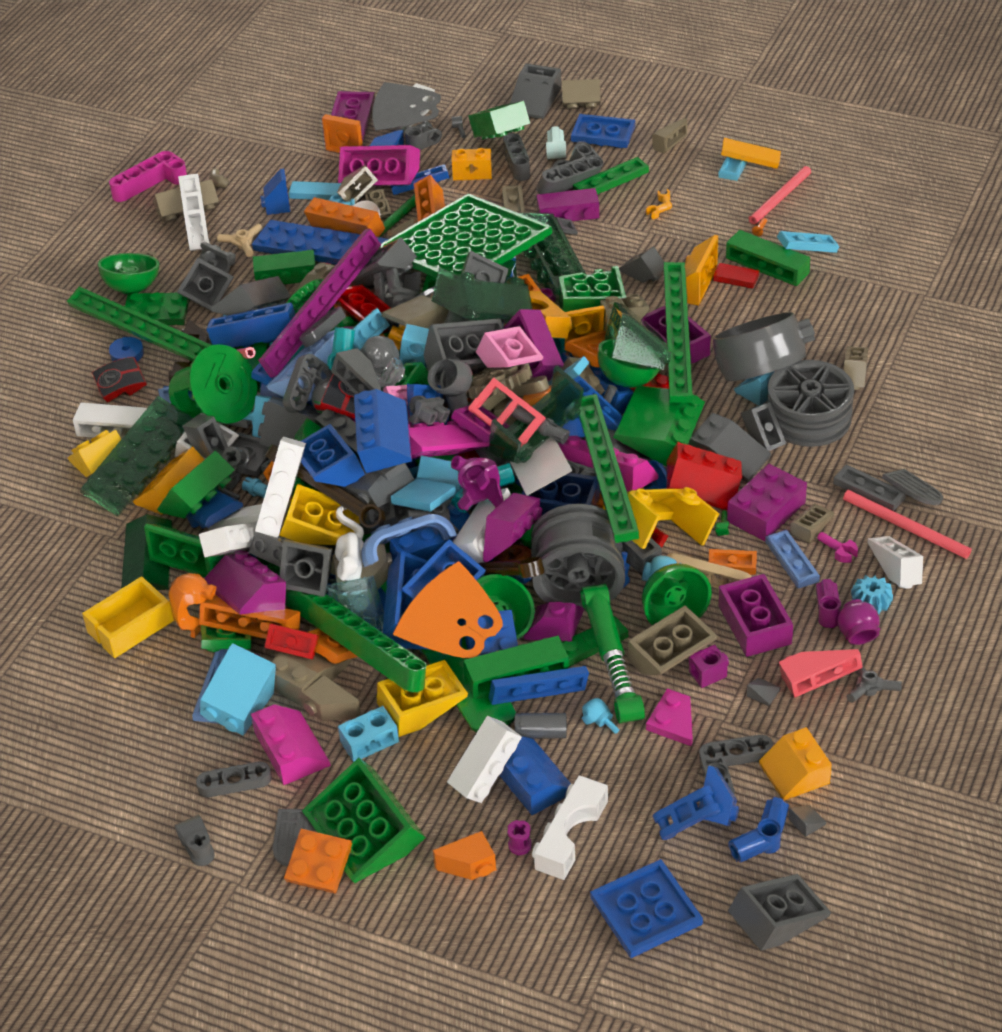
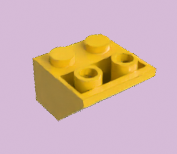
M105 430L90 439L91 444L87 440L71 450L73 454L67 458L85 477H88L129 454L116 430L111 433Z

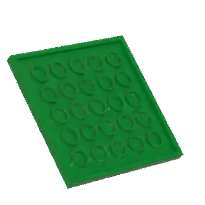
M468 193L381 243L379 248L401 237L417 256L412 262V268L457 287L467 254L470 251L501 265L551 235L552 226Z

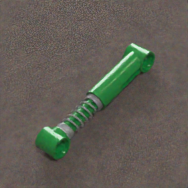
M600 584L582 587L580 589L582 606L584 611H587L601 660L607 665L608 675L614 688L613 691L616 698L614 699V710L617 722L621 724L643 720L645 718L643 700L630 687L632 682L629 681L628 671L625 670L627 667L623 659L625 651L610 606L607 585Z

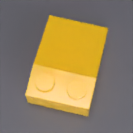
M297 484L279 536L307 544L336 545L339 537L349 532H355L336 518V510L341 506L322 492ZM348 509L343 511L344 516L360 524L357 515Z
M445 660L426 666L425 687L420 692H408L390 679L377 682V705L379 707L384 706L397 725L398 737L421 730L468 696L467 691Z

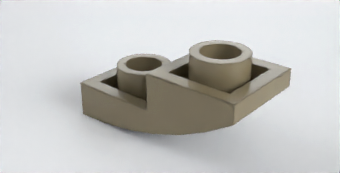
M383 189L367 191L364 194L365 201H372L378 206L380 218L392 214Z

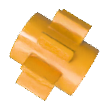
M401 324L399 327L393 325L388 335V338L395 343L398 351L401 348V341L406 326Z

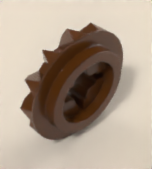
M511 545L495 556L493 561H521L531 558L532 555L530 549L526 546Z

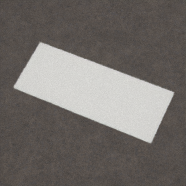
M527 428L514 434L513 437L518 439ZM538 430L535 431L536 435L534 437L532 435L520 450L507 439L501 442L526 495L572 472L557 441L549 436L541 435Z

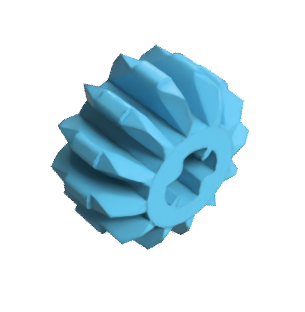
M865 575L863 579H857L851 590L852 600L860 599L863 602L872 604L878 614H880L881 610L887 611L893 601L891 584L886 583L885 578L877 579L876 575L873 578Z

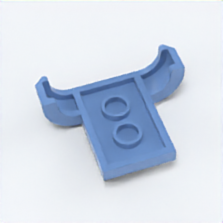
M428 514L415 519L409 517L398 521V523L392 526L390 524L381 526L371 532V536L363 544L361 551L363 565L367 567L377 562V546L388 543L391 539L417 531L423 527H433L439 531L443 540H448L456 536L455 529L446 518L436 514Z

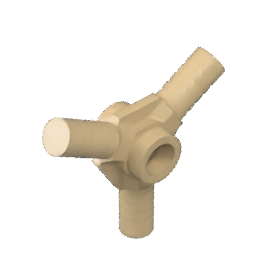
M257 223L251 229H240L233 235L218 234L217 241L232 243L238 246L239 249H243L247 257H251L254 252L250 245L254 236L262 231L263 227Z

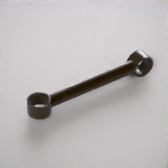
M272 444L265 456L275 462L279 447ZM300 463L297 477L357 515L364 527L376 530L384 524L385 513L380 507L374 504L366 505L337 485L314 481L302 463ZM371 509H376L379 513L378 521L373 525H367L365 522L366 513Z
M531 557L521 561L478 563L486 570L484 576L501 574L502 576L520 575L521 578H532L545 573L541 557Z

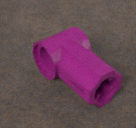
M822 579L820 583L816 584L819 611L818 622L825 628H834L838 626L837 619L841 611L837 583L832 582L831 579Z

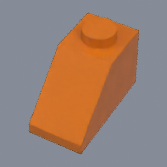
M482 831L433 850L434 865L438 871L470 880L487 876L491 872L496 871L495 853Z

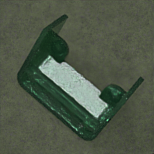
M439 267L431 301L467 319L475 321L501 319L502 323L507 324L520 309L533 310L528 285L524 283V279L506 276L504 283L481 281L474 278L475 274L462 271V274H455Z
M557 365L553 371L551 391L532 407L546 419L550 418L555 424L562 427L569 420L573 421L580 415L584 388ZM494 419L491 421L489 450L496 457L517 464L525 463L531 458L532 452L550 437L543 436L536 430L528 442L521 447V442L518 438L527 429L528 425L516 420L506 429Z

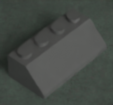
M400 237L379 248L348 287L363 285L371 290L375 287L373 283L374 273L383 272L384 282H386L387 270L397 268L398 275L401 271L405 273L413 266L412 262L417 256Z
M276 276L241 284L210 309L212 312L233 315L286 304L291 295L280 278Z
M501 319L432 324L429 326L423 355L428 372L433 364L442 359H458L466 362L472 372L487 368L477 355L476 350L484 333L504 329ZM440 367L435 376L441 375L445 367Z

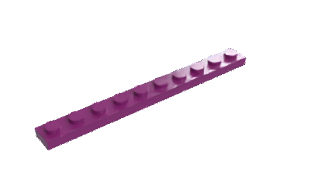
M370 228L361 233L258 360L270 378L276 377L302 345L299 337L328 313L379 249L381 244Z

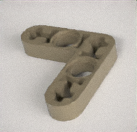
M546 376L531 377L525 383H520L521 386L513 387L511 391L517 396L540 393L550 387ZM504 393L495 396L492 394L482 404V407L490 411L508 396Z

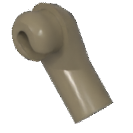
M213 168L210 170L209 180L212 179L214 187L226 188L229 180L220 175L218 169Z

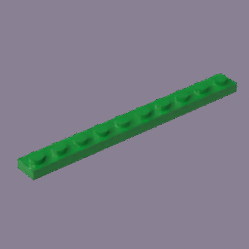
M664 262L669 403H692L685 262Z
M80 286L66 301L70 307L192 362L194 357L199 354V351L211 346L209 343Z
M593 394L574 398L614 541L619 543L639 539L638 527L598 396Z

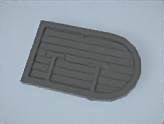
M906 469L885 473L882 476V479L919 502L928 505H939L943 501V495L940 491Z
M278 809L272 846L275 859L284 866H288L300 830L305 829L317 832L302 812L303 809Z

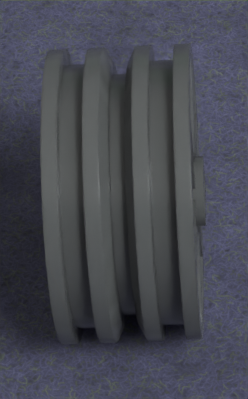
M800 360L773 373L768 383L767 399L768 402H771L786 442L807 447L823 446L839 440L848 432L852 421L854 385L844 370L824 361Z

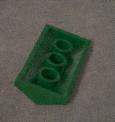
M146 514L126 524L121 589L142 576L157 591L169 590L170 566L150 560L144 526L146 524H155L172 528V520Z

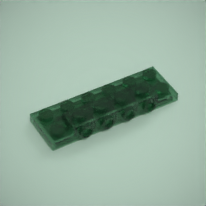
M519 213L552 226V234L524 251V256L530 259L531 270L537 272L538 283H543L544 287L551 289L554 295H559V276L581 272L586 274L554 214Z
M157 396L81 487L80 493L118 517L135 495H141L148 479H154L161 463H167L171 457V451L173 448H176L177 441L185 433L182 426L193 418L160 396Z

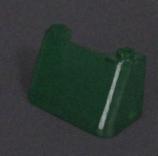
M614 302L604 340L613 339L612 344H614L613 352H611V358L664 370L665 364L669 365L672 352L668 351V345L661 335L626 305Z

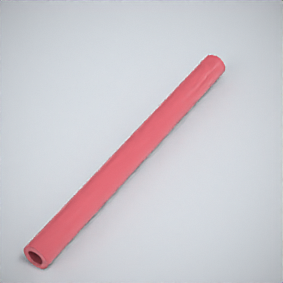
M847 490L844 494L843 500L965 559L971 554L972 549L851 490Z

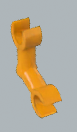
M667 189V194H660L658 190V201L662 202V204L648 206L646 208V215L651 214L652 219H657L660 213L672 208L669 189Z

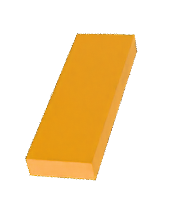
M728 138L723 139L722 156L778 169L781 151Z

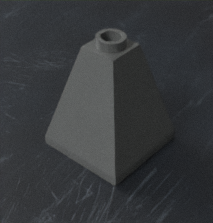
M284 540L279 577L286 581V589L324 597L331 570L333 548Z

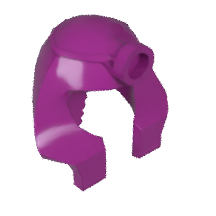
M458 455L453 457L451 468L458 471V482L463 488V496L457 503L459 509L468 510L470 506L486 499L495 508L504 502L500 488L498 467L493 460L483 457L467 460Z

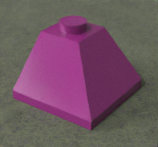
M549 602L537 606L533 623L524 635V639L542 640L559 636L561 641H572L584 612L583 607L574 603Z

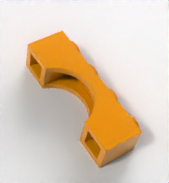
M517 290L514 307L516 313L520 309L541 310L552 338H568V333L572 328L571 317L541 291Z

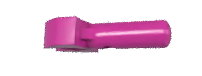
M824 532L818 534L817 539L836 551L835 559L837 561L851 563L852 555L858 557V547L852 540L840 543Z

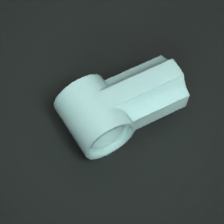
M558 126L551 127L547 131V159L566 158V141H564L563 130L559 129Z

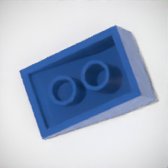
M449 539L405 584L401 591L413 600L429 582L458 561L470 572L476 581L484 576L486 570Z

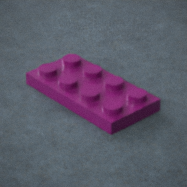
M338 91L331 115L360 121L362 142L364 141L375 101V92Z

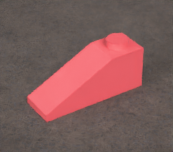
M858 649L800 652L779 661L781 677L794 698L863 668L861 654Z

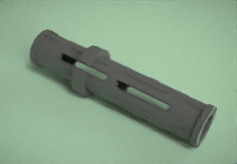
M510 400V401L507 403L505 409L508 407V405H509L513 400ZM520 405L510 415L528 426L535 419L532 414ZM550 418L545 419L537 429L541 435L549 436L561 444L568 440L570 434L569 430L558 426Z

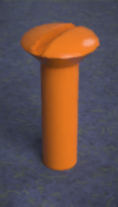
M762 218L758 226L752 228V233L755 236L759 237L763 234L762 229L766 225L767 219Z

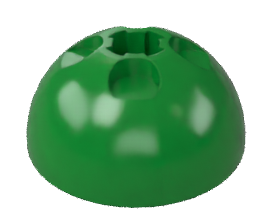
M119 253L100 259L98 261V270L105 284L114 291L122 294L139 293L147 289L155 281L159 272V261L145 254Z
M609 339L602 341L598 346V363L603 374L614 384L627 388L639 387L650 382L658 374L663 363L657 353L635 342Z
M676 563L661 567L649 577L643 588L642 608L647 620L653 626L683 606L690 609L700 619L711 601V584L708 578L693 566Z
M491 574L479 578L477 582L498 611L512 610L516 637L519 640L530 629L534 619V603L529 591L522 583L510 576Z

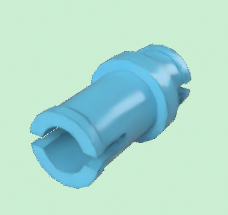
M246 477L245 479L249 482L244 480L242 489L248 491L251 496L264 498L268 485L262 483V480L258 478Z

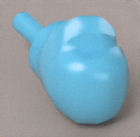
M594 698L582 706V720L586 725L595 722L599 727H602L606 724L615 734L619 732V728L611 721L613 714L603 700Z

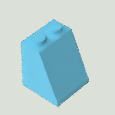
M232 643L200 700V715L209 721H215L225 726L231 732H237L244 736L252 725L251 714L263 709L274 694L276 664Z

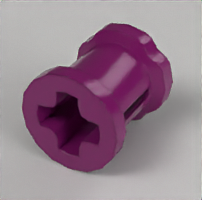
M515 820L508 825L507 835L510 838L508 848L515 855H524L532 847V842L529 838L531 828L526 821Z

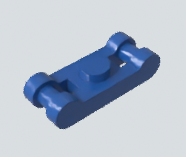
M711 786L702 787L652 815L655 823L659 824L661 829L659 834L662 840L671 839L677 833L721 812L718 803H715L712 796L714 793ZM702 800L705 807L699 809L697 802ZM670 817H671L672 820H673V824H671V825H670V823H669V821H668V819H669Z

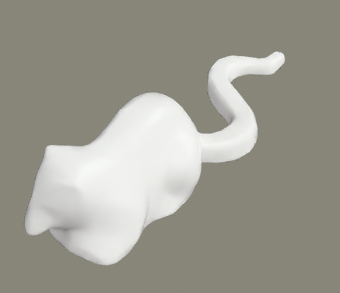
M340 506L336 510V518L342 524L354 530L355 533L349 532L337 540L335 556L339 561L337 576L342 581H358L362 572L361 551L364 544L362 541L364 530L358 523L344 516L343 511L347 509Z

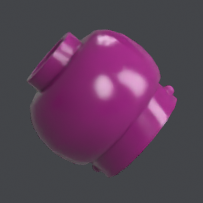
M860 599L851 600L844 605V608L838 614L837 623L839 630L850 644H865L879 636L880 628L878 626L880 618L872 604L863 602Z

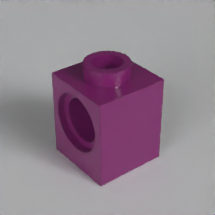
M715 644L689 656V673L701 688L727 677L728 657Z

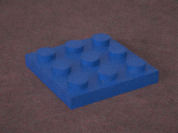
M662 859L590 891L591 900L630 958L703 925V917Z

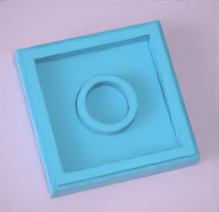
M417 478L391 495V503L431 512L457 493L456 485Z

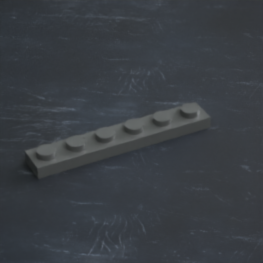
M328 409L315 418L321 428L331 424L354 454L359 457L357 452L356 423L343 414ZM403 463L377 470L376 472L389 481L406 469L407 466Z

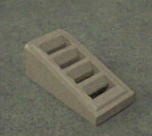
M683 118L653 133V149L665 154L687 136V119Z
M814 503L791 522L790 534L811 543L833 518L834 512Z

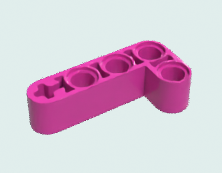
M170 151L157 153L109 180L112 199L116 202L126 201L165 179L179 185L178 176L187 175L185 161Z

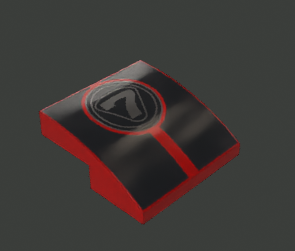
M134 357L113 361L92 372L99 391L107 403L123 392L131 396L147 385Z
M333 374L320 407L355 419V394Z

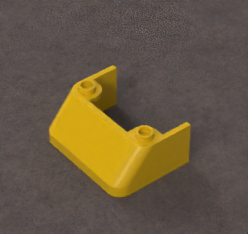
M684 487V489L651 490L639 488L627 492L639 531V539L632 541L641 549L646 548L658 520L673 521L700 545H705L719 516L716 510L697 496L695 490Z

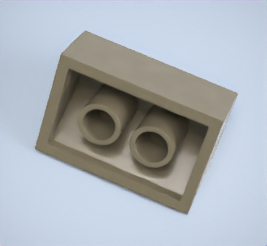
M212 179L200 182L204 212L215 209L219 200ZM180 187L154 195L152 202L160 220L165 219L168 222L177 219L178 215L184 214Z
M683 606L628 640L627 660L643 675H661L715 641L718 636L690 609Z

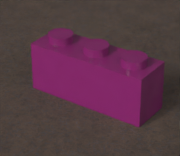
M596 188L536 195L537 213L539 221L542 223L551 224L554 217L572 221L599 218V200Z

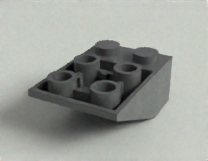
M525 63L519 73L510 103L524 101L529 117L543 119L562 88L561 69Z

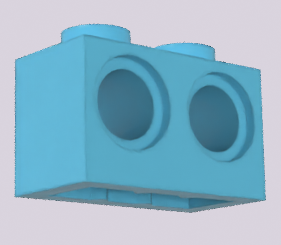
M411 324L406 325L400 348V370L405 363L422 362L425 368H427L423 355L429 329Z
M384 706L370 710L366 714L348 720L338 726L340 743L353 762L358 758L363 759L399 742L397 725Z

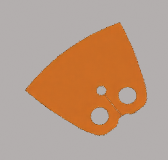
M458 561L436 576L419 592L402 615L393 635L444 654L460 658H473L478 656L484 649V641L488 637L495 636L500 631L503 621L486 592L470 572ZM483 615L490 616L493 619V626L489 629L481 628L478 625L479 617ZM462 618L465 619L466 624L460 626L457 621ZM464 636L472 637L475 641L474 648L470 650L461 648L459 644L460 639Z

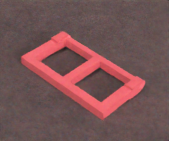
M495 378L489 382L468 407L471 413H474L502 435L518 450L524 447L529 438L546 419ZM497 387L513 401L494 422L482 413L479 408ZM520 405L532 414L535 419L522 435L516 439L501 426L517 406Z

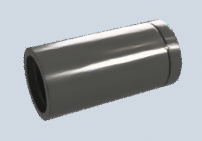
M515 713V732L520 736L532 739L567 738L566 713Z

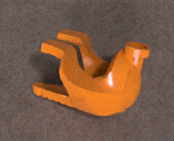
M191 573L181 575L172 582L169 589V602L174 621L176 620L181 630H190V637L196 638L201 628L199 618L191 616L188 613L187 607L202 603L207 599L211 600L216 593L217 587L212 584L208 585L201 575Z

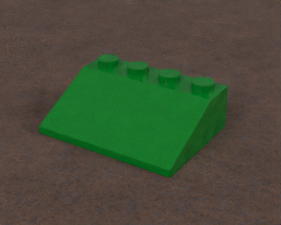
M649 386L636 387L613 438L667 467V459L677 442L688 445L705 401L693 395L692 403H669V389Z
M361 758L356 759L302 810L318 833L347 839L352 842L344 871L353 883L407 856L426 838L375 769Z

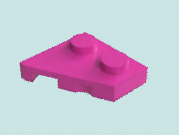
M667 688L648 719L646 730L691 746L693 736L690 696Z

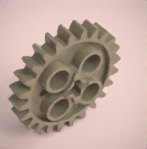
M529 363L480 370V373L473 374V382L470 389L466 392L467 398L470 397V399L477 398L493 378L497 379L509 390H512L515 386H521L520 383L527 382L531 378L530 376H532ZM496 387L491 395L495 396L503 392Z

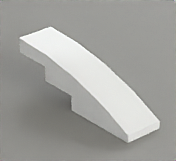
M198 174L178 176L190 251L201 250L200 244L202 242L209 243L199 176Z

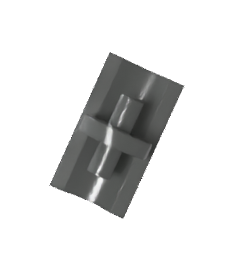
M207 242L200 244L202 252L199 258L229 273L230 266L235 265L236 255L232 252L223 251L217 245H211Z
M421 395L414 396L409 403L410 410L413 413L409 421L413 424L424 422L427 425H432L435 421L445 423L450 410L443 406L445 400L441 397L426 399Z

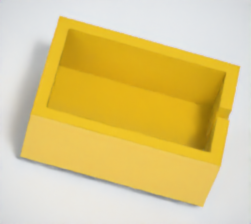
M142 576L82 613L87 633L99 644H102V647L114 659L174 621L170 602Z

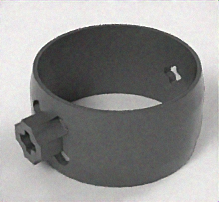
M793 312L779 313L752 320L727 329L713 337L716 362L726 381H738L764 375L805 358V343L815 340V332L808 318L797 321Z

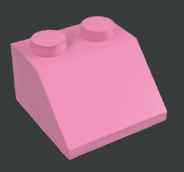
M520 326L484 333L476 350L477 355L487 368L511 367L543 359L542 354Z

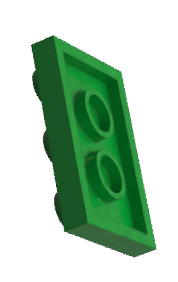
M177 292L128 293L125 307L166 325H185L190 299Z

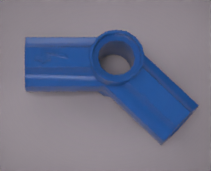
M773 797L767 800L758 827L728 842V847L736 862L739 861L741 863L763 852L771 854L779 850L782 832L789 811V804L784 802L783 799Z

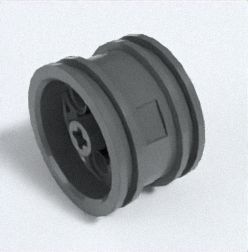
M568 504L546 512L537 520L531 532L532 556L542 558L545 573L533 577V587L543 601L546 603H574L583 607L580 589L600 584L607 585L610 601L617 597L625 583L624 560L621 555L622 542L615 543L608 516L604 509L587 504Z

